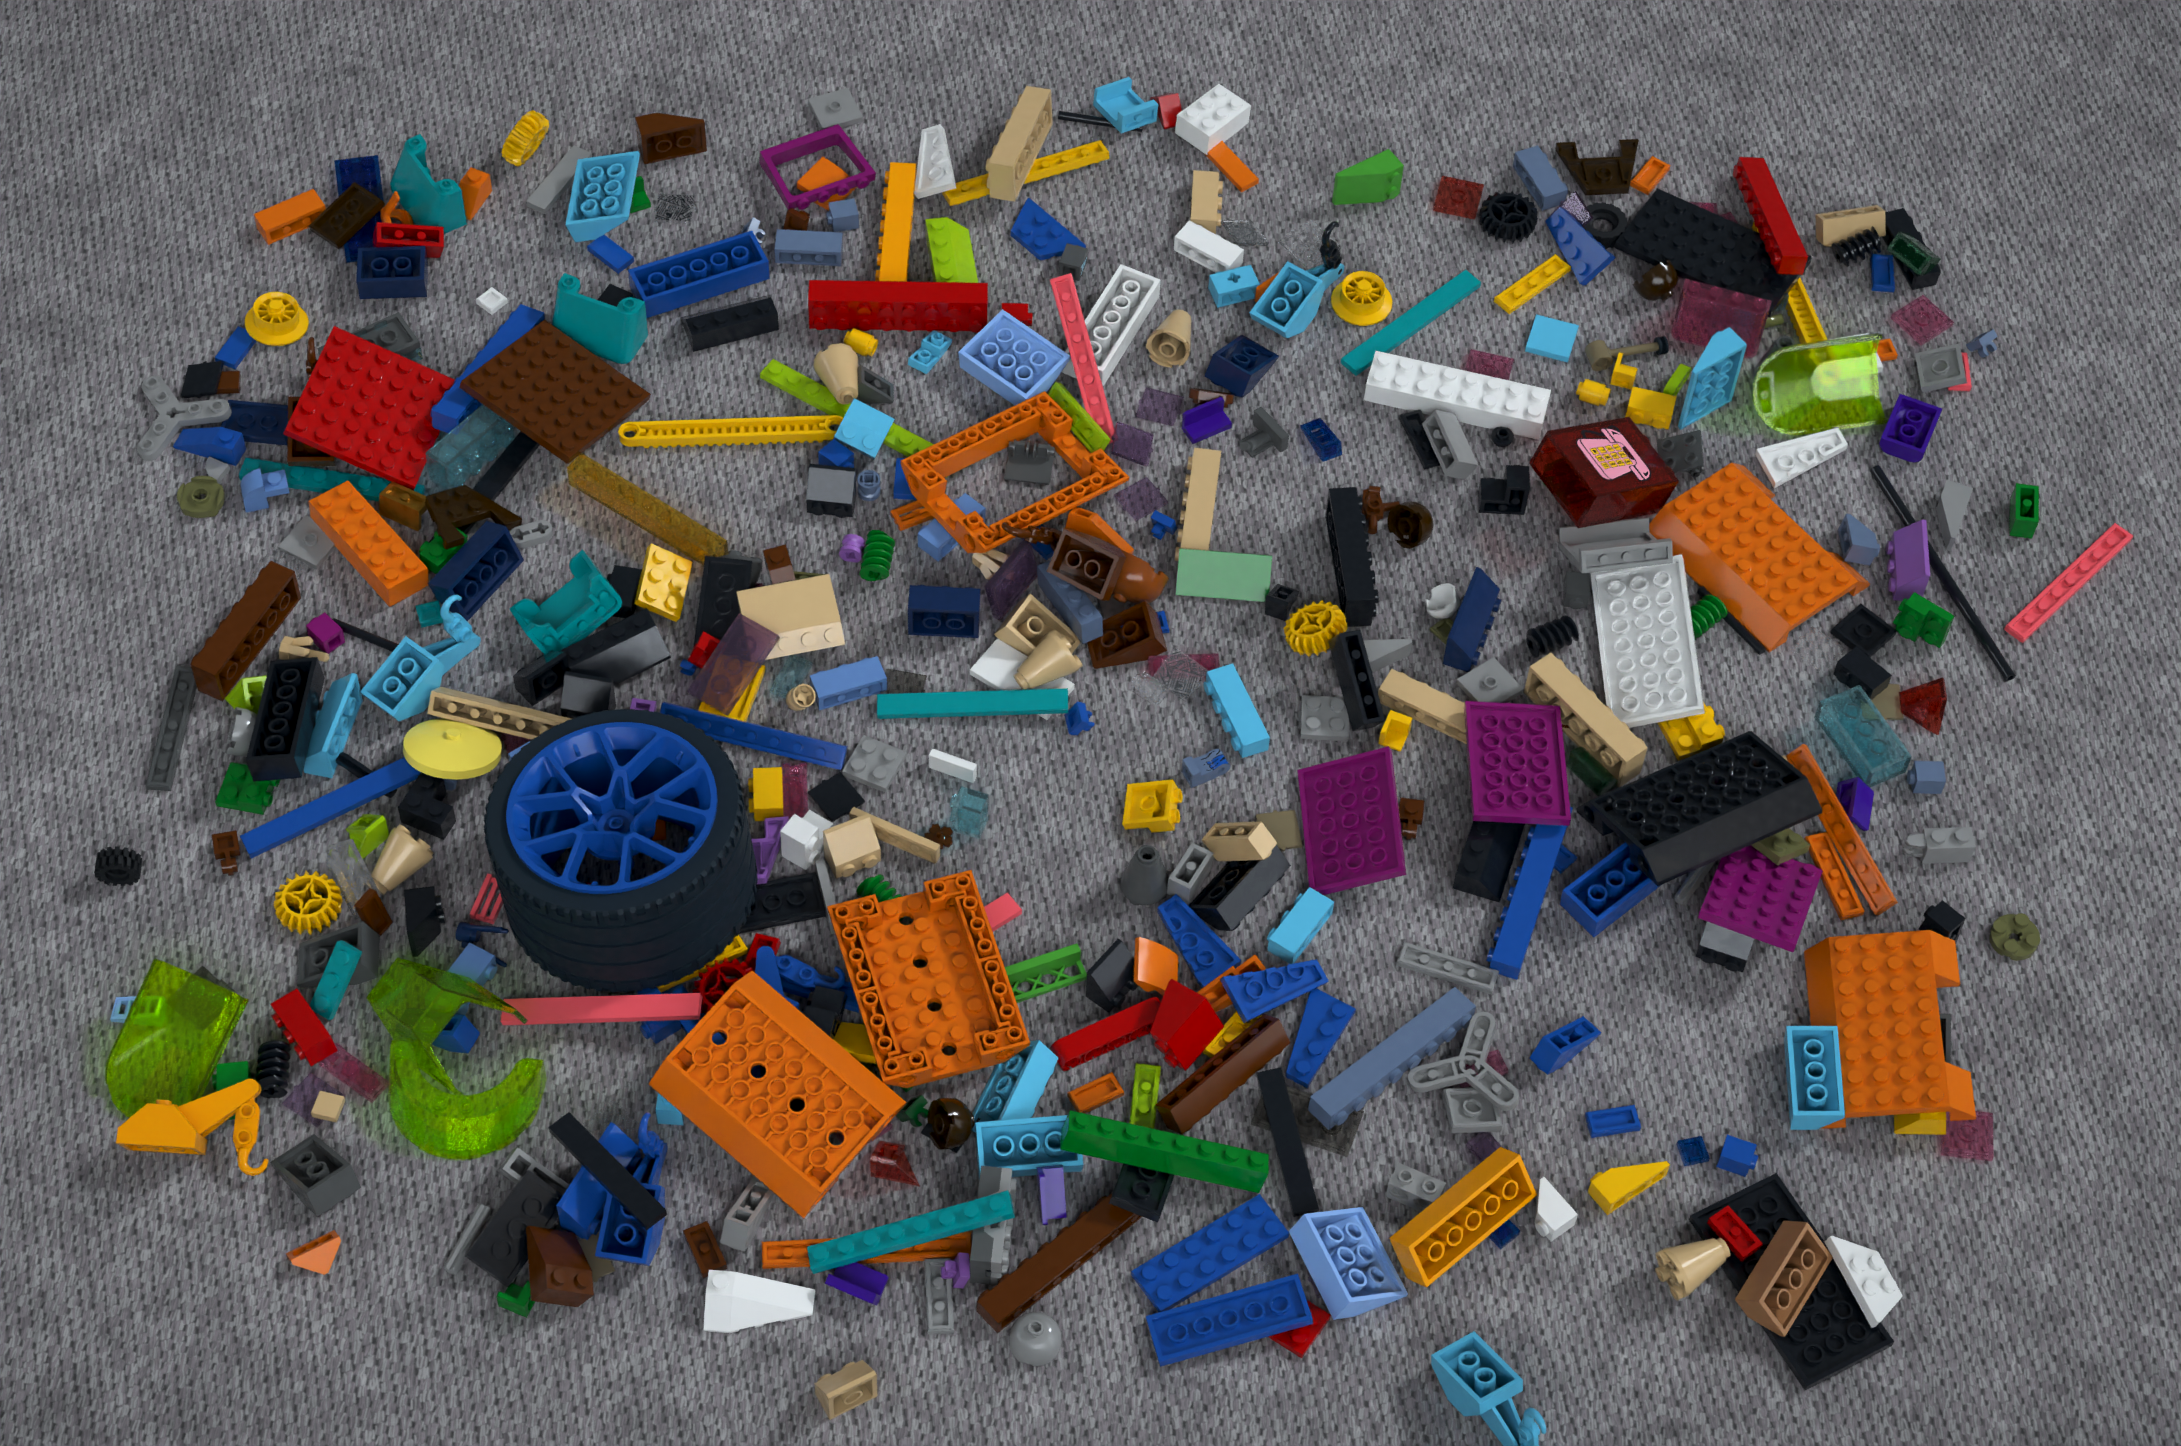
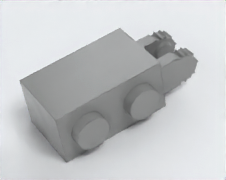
M1972 827L1924 828L1922 834H1909L1907 836L1902 852L1907 857H1921L1922 864L1970 862L1976 845Z

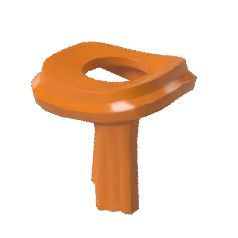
M395 191L386 206L380 210L382 223H392L390 218H396L402 224L413 225L412 217L408 211L395 208L400 200L398 192Z

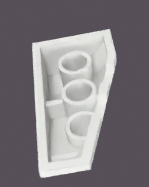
M709 1270L705 1295L704 1331L733 1333L753 1326L756 1328L776 1321L784 1322L813 1315L815 1289L739 1272Z

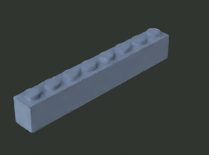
M1454 987L1310 1096L1308 1111L1328 1130L1336 1124L1338 1126L1343 1124L1349 1114L1353 1111L1361 1110L1370 1098L1378 1097L1387 1085L1396 1083L1405 1071L1417 1067L1421 1059L1426 1055H1433L1439 1048V1045L1445 1041H1451L1460 1029L1468 1028L1476 1006Z

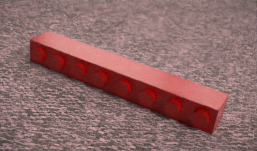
M1739 157L1738 163L1733 169V177L1737 180L1738 188L1744 196V202L1747 203L1749 213L1754 219L1755 227L1758 228L1760 233V239L1763 240L1766 252L1769 253L1771 264L1774 265L1777 274L1803 275L1808 255L1764 158Z

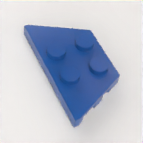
M1030 198L1026 200L1011 229L1010 236L1039 260L1050 259L1053 256H1062L1067 243L1086 248L1083 242Z

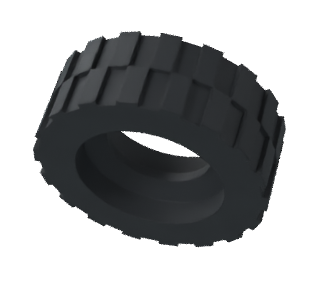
M1605 202L1588 205L1586 209H1583L1579 219L1581 226L1593 235L1592 237L1600 242L1605 249L1615 247V242L1627 228L1625 213L1619 207H1615L1613 204H1606ZM1594 220H1606L1612 223L1613 229L1608 232L1598 231L1592 227V223Z

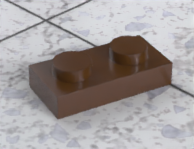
M708 1221L683 1230V1235L702 1278L708 1277L709 1270L723 1271L727 1269V1263Z

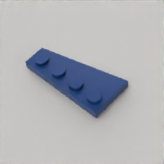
M1559 207L1545 220L1579 284L1587 285L1616 258L1600 242L1593 238V235L1585 230L1566 209Z
M1177 894L1158 906L1157 913L1201 989L1230 967L1234 966L1236 969L1241 965V959Z
M1317 959L1289 964L1279 968H1267L1257 972H1245L1241 975L1224 976L1220 979L1243 1023L1255 1019L1329 982Z
M1317 988L1310 991L1285 1077L1308 1088L1352 1019L1356 1009Z

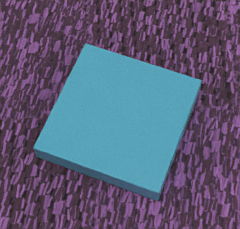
M1536 314L1525 352L1568 362L1579 325Z

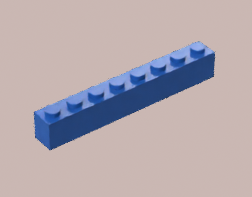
M522 304L515 311L511 312L509 319L500 325L494 337H491L484 349L477 353L474 361L466 366L464 373L456 378L449 391H445L439 403L432 407L430 416L432 417L433 428L454 436L459 435L483 405L459 388L461 381L545 320L544 312Z
M1536 824V827H1530L1527 840L1531 842L1529 847L1524 846L1520 860L1524 861L1522 867L1517 866L1513 879L1517 881L1516 887H1510L1507 900L1511 902L1509 907L1504 906L1500 920L1504 921L1502 928L1497 926L1493 939L1497 944L1495 948L1490 947L1486 960L1491 962L1489 968L1498 970L1500 975L1518 979L1568 826Z

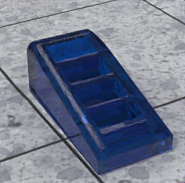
M1321 418L1300 425L1301 430L1322 462L1342 455L1341 441ZM1320 428V430L1315 431L1313 433L1311 432L1312 430Z

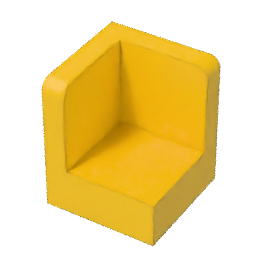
M1619 352L1610 384L1632 390L1638 369L1621 364L1623 353Z
M1390 710L1381 729L1378 744L1401 751L1411 730L1413 718Z

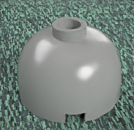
M236 707L233 713L236 714L235 721L231 720L226 743L227 745L232 742V745L226 750V754L247 756L257 714L253 711Z
M1030 1312L1023 1314L1014 1322L1010 1330L1009 1347L1011 1353L1019 1362L1032 1364V1366H1042L1051 1362L1058 1355L1061 1348L1062 1335L1057 1322L1051 1316L1042 1312Z

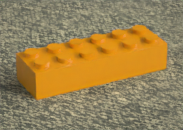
M1499 1147L1389 1238L1404 1273L1409 1280L1427 1288L1537 1196L1520 1154Z

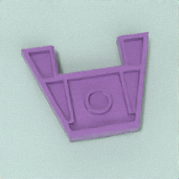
M789 816L765 818V838L751 839L757 866V884H765L768 881L781 846L780 831L789 821Z

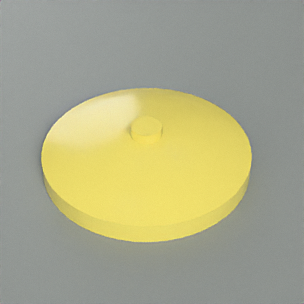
M445 718L432 719L415 725L406 733L403 741V755L413 768L429 776L442 779H469L484 775L493 770L501 759L502 744L495 732L490 729Z

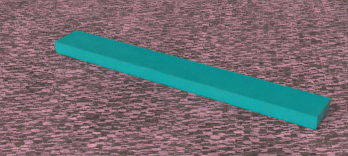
M1464 270L1342 357L1341 364L1355 376L1359 375L1372 365L1375 351L1391 352L1480 288L1481 282L1467 270Z
M1068 688L877 694L878 719L1068 713Z

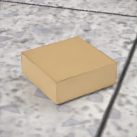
M319 1091L311 1111L312 1117L337 1123L345 1103V1097Z

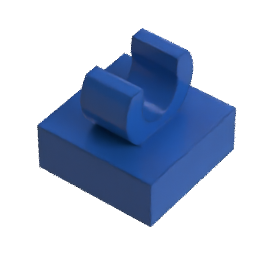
M1156 510L1150 517L1154 525L1151 533L1159 540L1163 538L1166 532L1173 535L1178 528L1174 519Z
M1076 702L1068 710V713L1065 714L1070 735H1078L1082 730L1089 731L1095 725L1094 722H1089L1092 712L1086 710L1085 703Z

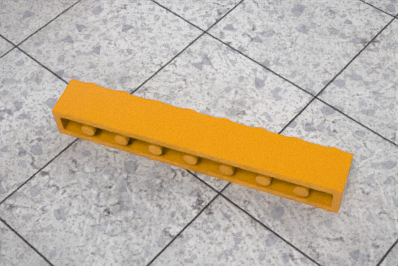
M890 162V170L885 171V184H888V187H884L883 200L887 201L882 203V216L885 217V220L880 222V233H883V236H879V249L882 250V253H877V266H880V270H876L875 281L907 282L915 197L916 163Z

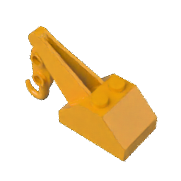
M246 1079L181 1106L172 1104V1101L156 1100V1104L147 1103L118 1127L116 1144L131 1151L206 1155L208 1142L206 1136L235 1115L233 1142L238 1155V1166L246 1175H259L267 1168L269 1160L264 1159L260 1167L252 1168L248 1165V1156L258 1137L260 1107L255 1102V1098L261 1093V1085L254 1079Z

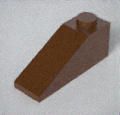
M786 544L763 550L771 585L796 580Z

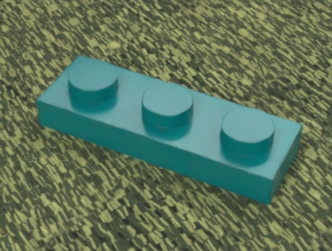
M343 940L337 941L309 1005L315 1013L328 1020L335 1017L362 954L361 950Z

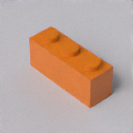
M311 189L255 213L254 219L258 231L266 243L270 245L309 228L308 226L326 207L316 191Z

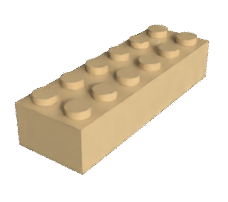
M1026 86L1023 94L1019 95L1018 104L1016 107H1013L1011 118L1007 119L1005 130L1000 133L999 142L997 145H994L992 156L986 161V171L989 173L987 188L990 189V198L1016 201L1053 125L1051 89Z
M1549 653L1529 667L1524 693L1536 705L1560 706L1562 724L1569 726V728H1562L1563 732L1619 788L1641 773L1648 748L1641 738H1637L1630 731L1627 724L1621 722L1613 714V711L1608 706H1605L1597 698L1596 694L1581 682L1577 675L1572 674L1565 667L1561 659Z

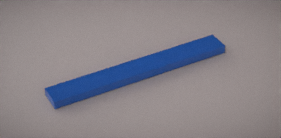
M662 702L661 714H669L675 718L683 719L684 722L695 725L697 729H702L705 735L711 736L714 740L838 770L843 769L848 746Z
M403 757L240 835V838L250 858H254L416 780L421 772L413 768Z

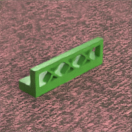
M1077 943L1005 967L1010 985H1014L1012 990L1016 994L1015 999L1017 1003L1087 980V973L1081 962V950ZM1073 965L1077 966L1080 973L1073 977L1063 974L1067 967ZM1046 974L1057 977L1055 982L1049 985L1040 982V980ZM1026 981L1034 984L1031 991L1023 992L1017 990L1019 983Z

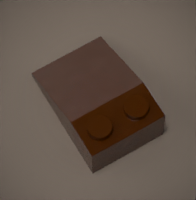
M662 113L635 117L638 148L644 164L707 151L704 119Z
M1146 601L1103 620V636L1087 642L1094 669L1146 661L1167 651L1158 614Z
M527 1226L531 1301L579 1307L594 1295L592 1270L575 1233Z

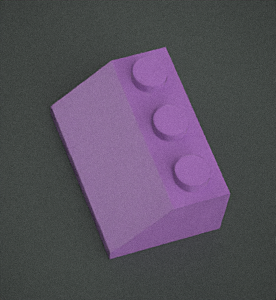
M1920 520L1895 531L1891 541H1887L1886 554L1890 555L1887 563V572L1891 573L1888 590L1892 592L1893 600L1903 601L1904 598L1909 599L1914 592L1923 597L1930 578L1926 520Z

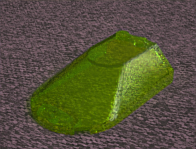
M1875 333L1791 345L1780 348L1770 354L1758 368L1752 384V400L1760 419L1771 429L1787 435H1804L1834 428L1842 430L1887 424L1888 419L1885 417L1879 398L1876 356L1882 334Z
M155 958L106 1063L105 1081L108 1084L112 1097L111 1100L117 1109L130 1118L147 1103L156 1104V1100L172 1101V1104L181 1106L201 1098L249 999L191 972Z

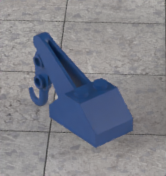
M769 946L760 947L756 953L755 973L783 997L784 992L780 977L803 988L820 986L834 990L840 989L846 979L843 970L836 966L834 970L838 973L839 978L836 982H828L820 976L815 968L791 956H775L773 949ZM786 996L784 997L799 1010L798 1002ZM760 1065L754 1066L751 1069V1075L755 1078H761L766 1073L765 1068Z
M646 1112L640 1121L638 1129L639 1149L643 1150L645 1157L634 1172L633 1177L665 1208V1188L658 1184L668 1146L667 1143L660 1140L654 1131L647 1130L651 1114ZM608 1192L595 1256L600 1259L650 1266L660 1245L665 1217L646 1231Z

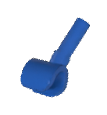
M683 659L680 667H683L680 672L688 676H692L697 669L696 665L686 659Z

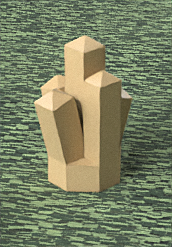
M994 548L985 553L973 554V564L980 569L986 579L993 580L996 575H1001L1010 581L1014 578L1015 573L1009 569L1007 564L1011 555Z
M285 636L279 648V659L281 660L318 657L319 661L327 662L330 657L328 653L303 648L312 646L313 639L309 636L298 638Z

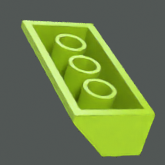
M948 217L925 219V236L933 282L978 283L969 229Z

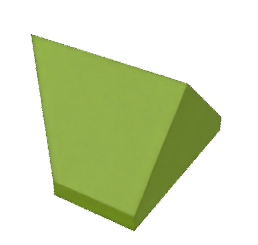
M267 675L242 678L225 697V700L234 709L239 707L257 714Z
M363 814L346 828L350 837L353 865L358 864L388 839L389 831L383 815Z

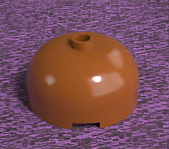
M1121 550L1127 558L1112 592L1114 594L1113 598L1124 604L1126 601L1134 604H1139L1143 601L1147 603L1155 601L1162 594L1169 580L1168 576L1162 571H1159L1158 574L1155 573V569L1149 563Z

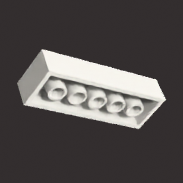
M1120 264L1085 319L1103 386L1160 295V279ZM1067 347L1065 352L1070 355L1069 348ZM1070 359L1062 373L1076 378L1072 359Z

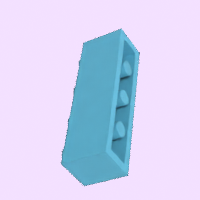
M1234 664L1207 671L1206 681L1203 683L1204 690L1213 699L1214 711L1216 714L1220 713L1222 717L1224 731L1226 733L1229 732L1232 737L1231 744L1234 751H1239L1242 758L1267 751L1269 749L1270 737Z

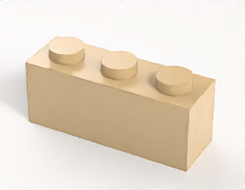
M1193 170L1190 221L1216 234V226L1221 227V213H1217V210L1222 209V197H1218V194H1222L1223 181H1219V172Z
M1878 205L1815 214L1816 239L1826 247H1832L1833 243H1839L1842 239L1847 241L1849 236L1855 238L1856 233L1863 234L1865 229L1871 231L1872 226L1877 231L1879 237L1886 236L1885 210Z
M1262 821L1215 823L1202 839L1209 851L1214 853L1213 856L1217 861H1262L1271 855L1272 849L1277 844Z

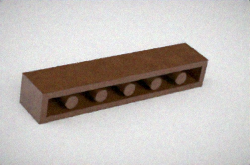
M1263 1014L1160 1100L1156 1107L1166 1127L1180 1134L1189 1131L1197 1121L1208 1115L1221 1101L1226 1100L1229 1094L1245 1084L1247 1079L1254 1073L1263 1069L1265 1064L1274 1056L1279 1055L1291 1043L1280 1020Z

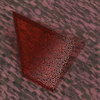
M1942 677L1899 692L1901 712L1928 731L1939 735L1947 702L1944 678Z
M880 1141L871 1155V1177L920 1186L904 1152L905 1145Z

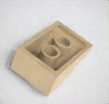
M1031 594L1016 604L994 633L999 640L1026 656H1029L1044 637L1055 629L1061 637L1065 636L1071 644L1072 648L1069 649L1071 654L1081 643L1069 627Z

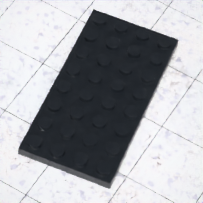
M1658 188L1615 242L1616 249L1654 266L1662 262L1665 265L1666 260H1669L1674 266L1678 277L1767 317L1773 315L1801 276L1777 274L1774 265L1771 264L1769 253L1766 252L1765 244L1760 239V233ZM1808 255L1804 271L1811 263L1812 256Z
M1777 1173L1690 1215L1689 1221L1702 1240L1718 1239L1720 1237L1707 1222L1710 1217L1729 1205L1763 1243L1759 1250L1742 1262L1729 1248L1730 1257L1726 1258V1262L1721 1265V1268L1738 1293L1783 1221L1808 1222L1827 1248L1824 1240ZM1833 1258L1785 1337H1781L1761 1325L1804 1390L1891 1347L1894 1343V1340L1881 1322L1876 1327L1871 1328Z

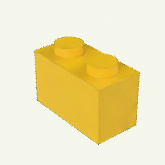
M1632 386L1625 420L1635 424L1641 423L1657 429L1664 428L1669 430L1677 396Z
M782 767L753 768V778H748L749 792H753V798H749V813H754L755 821H764L765 818L784 817Z

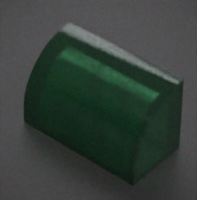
M1898 232L1886 249L1918 275L1928 273L1941 260V258L1909 233Z
M1577 747L1570 751L1567 767L1598 797L1608 793L1617 786L1618 780L1584 747Z

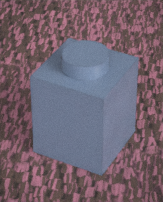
M855 199L829 202V212H825L827 225H832L833 232L859 228V214Z
M1914 761L1912 769L1907 772V783L1911 784L1912 793L1941 794L1946 783L1944 763L1942 761Z

